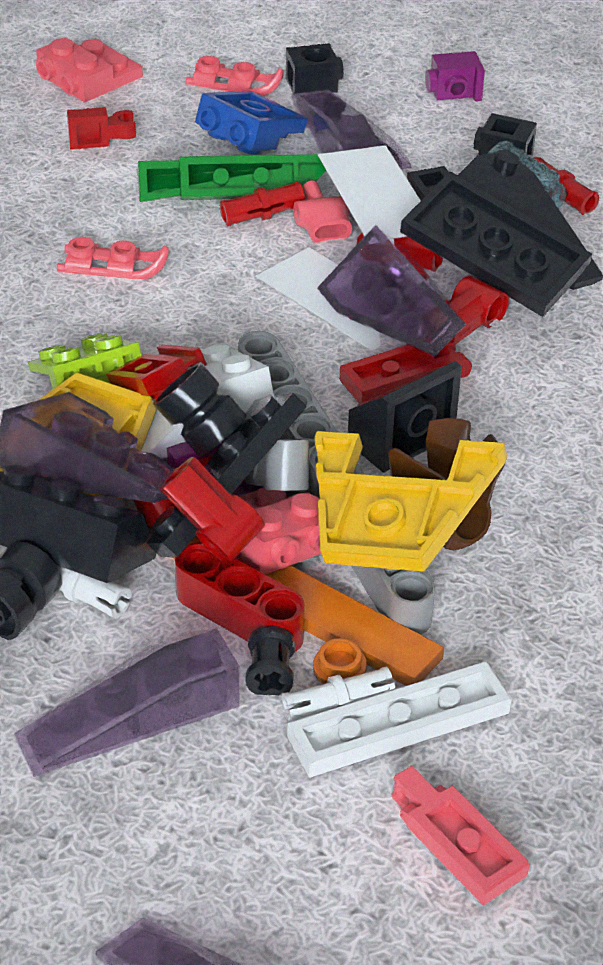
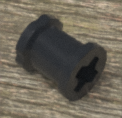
M278 626L260 627L253 631L248 638L252 665L246 671L245 684L249 691L255 695L282 696V693L290 692L294 683V673L289 667V659L295 652L293 635L286 629Z

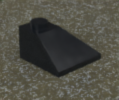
M454 361L349 409L348 433L359 434L363 446L361 455L384 473L390 470L388 453L393 448L401 450L412 458L427 451L426 437L429 421L445 418L457 419L462 365Z

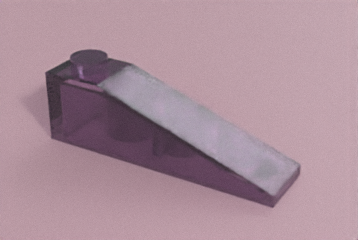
M377 225L366 234L317 287L324 298L340 315L434 357L466 325V322L425 270L404 247Z

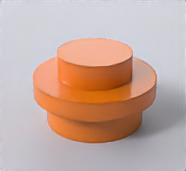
M337 638L325 642L313 660L314 675L322 684H326L327 678L340 675L342 679L364 674L367 670V661L361 649L356 643L348 639Z

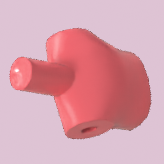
M316 181L306 182L303 186V191L307 200L296 201L293 206L296 225L305 228L311 240L315 243L348 238L352 233V225L349 220L350 210L342 196L324 197Z

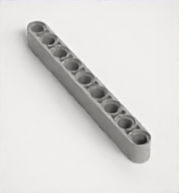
M265 331L248 332L240 337L238 352L249 355L250 358L269 366L274 396L294 393L306 406V409L280 439H309V489L305 491L320 499L319 483L316 474L318 457L315 446V434L317 431H338L278 338ZM357 462L354 474L365 475ZM351 566L379 613L420 635L427 632L432 623L435 584L427 570L419 572Z

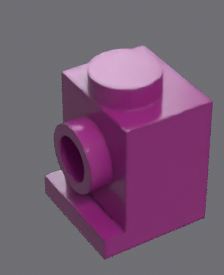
M476 51L432 54L431 69L426 70L425 73L427 92H433L436 100L473 98L474 101H482L485 69Z

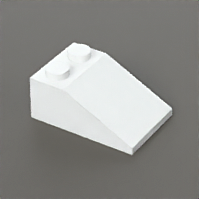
M215 345L202 351L207 363L205 367L219 382L217 394L219 396L230 395L245 413L255 400L263 399L269 395L274 397L269 366L250 358L249 355L230 348L228 345ZM156 408V413L139 457L148 463L168 457V447L186 442L181 435L183 424L171 425Z

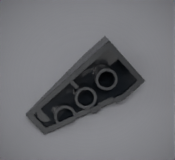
M499 150L493 153L478 155L458 174L464 180L585 249L535 173L520 162V158L515 153ZM592 257L589 266L569 287L570 289L575 290L590 286L603 279V274Z

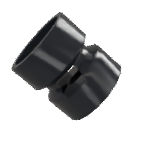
M202 362L195 364L180 375L153 402V405L171 425L183 424L181 435L198 456L207 454L221 444L241 425L247 416L230 395L219 396L217 394L219 382Z
M15 542L9 545L0 555V637L6 640L18 637L34 619L37 611L42 610L62 586L61 574L57 565L45 552L27 542Z

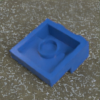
M253 91L202 93L195 123L199 124L203 130L208 131L210 136L220 140H228L231 144L237 145L239 151L258 155L262 150L277 149L279 138H286L288 134L304 133L308 118Z

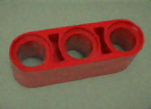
M202 543L188 544L180 555L175 557L176 596L178 601L184 606L247 642L250 634L260 627L278 626L284 628L293 635L295 652L300 649L304 640L305 602L296 591L236 558L230 564L222 562Z

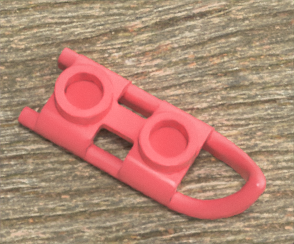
M203 56L195 64L193 78L186 77L185 83L228 92L253 91L261 96H265L278 87L283 79V69L279 68L274 74H260V70H256L255 66L249 62L236 63L233 69L225 68V64L220 63L217 57ZM220 76L230 79L228 84L216 82V78ZM254 81L267 83L259 88H251Z
M76 237L70 240L69 244H65L64 251L68 254L65 264H57V272L128 279H148L163 269L168 258L169 249L167 246H163L158 251L141 252L140 248H136L135 244L129 241H118L113 243L110 248H101L88 237ZM93 260L108 261L107 268L92 267ZM136 260L154 262L143 270L134 271Z

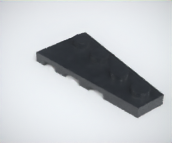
M294 393L274 397L269 395L263 399L255 400L246 411L247 416L245 420L224 440L204 467L231 495L306 409V406ZM171 506L153 524L155 532L146 544L160 557H178L196 536L195 532L198 529L176 506Z

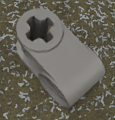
M279 439L244 479L245 482L251 485L262 486L265 490H308L309 439Z

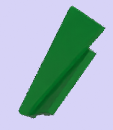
M317 154L180 156L179 160L138 161L140 202L180 196V200L233 199L253 194L256 188L263 187L265 190L293 184L296 181L303 188L306 182L317 181L326 172V169Z

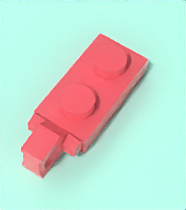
M413 766L394 776L395 783L392 798L402 807L400 817L408 829L483 906L528 876L530 866L528 860L453 785L447 789L441 785L434 788Z

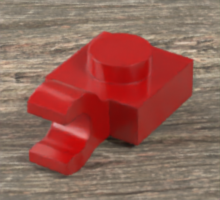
M106 107L67 110L70 150L109 147V139L136 138V123L132 110L117 111L110 117L107 115Z

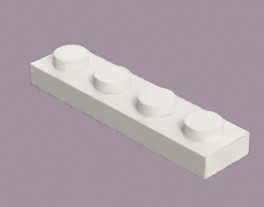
M487 661L289 722L287 738L310 778L509 714L511 697Z

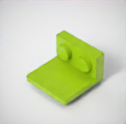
M98 333L80 339L82 344L80 347L66 348L65 345H56L38 351L40 358L28 361L30 371L49 375L52 388L54 389L75 373L110 383L106 374L138 358L142 354L139 342L122 340L121 335L107 336V333Z

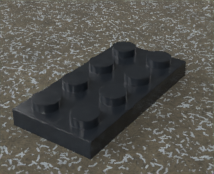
M451 171L401 221L400 232L481 281L507 293L511 299L542 317L546 315L589 266L592 253Z

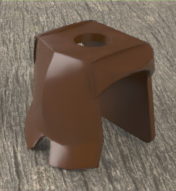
M455 418L429 421L426 437L428 467L401 450L393 448L388 453L391 476L447 480L459 441H471V422ZM488 434L483 440L484 442H498L493 434ZM505 464L445 543L444 548L453 551L466 548L479 541L487 533L492 514L490 500L496 481Z

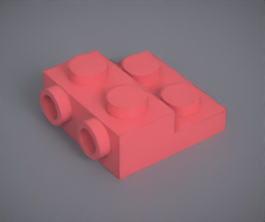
M60 38L36 50V69L40 77L51 81L62 88L66 94H72L84 103L143 77L141 65L96 38L86 40L81 45L74 43L68 38Z
M264 487L240 496L257 511L265 522V527L235 557L237 560L267 575L321 554L318 500L320 499L309 492L288 497L282 490H265Z

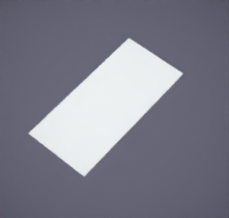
M386 145L317 154L368 242L407 237L400 232L401 221L421 200Z
M307 247L255 276L373 351L381 346L372 285L312 248Z

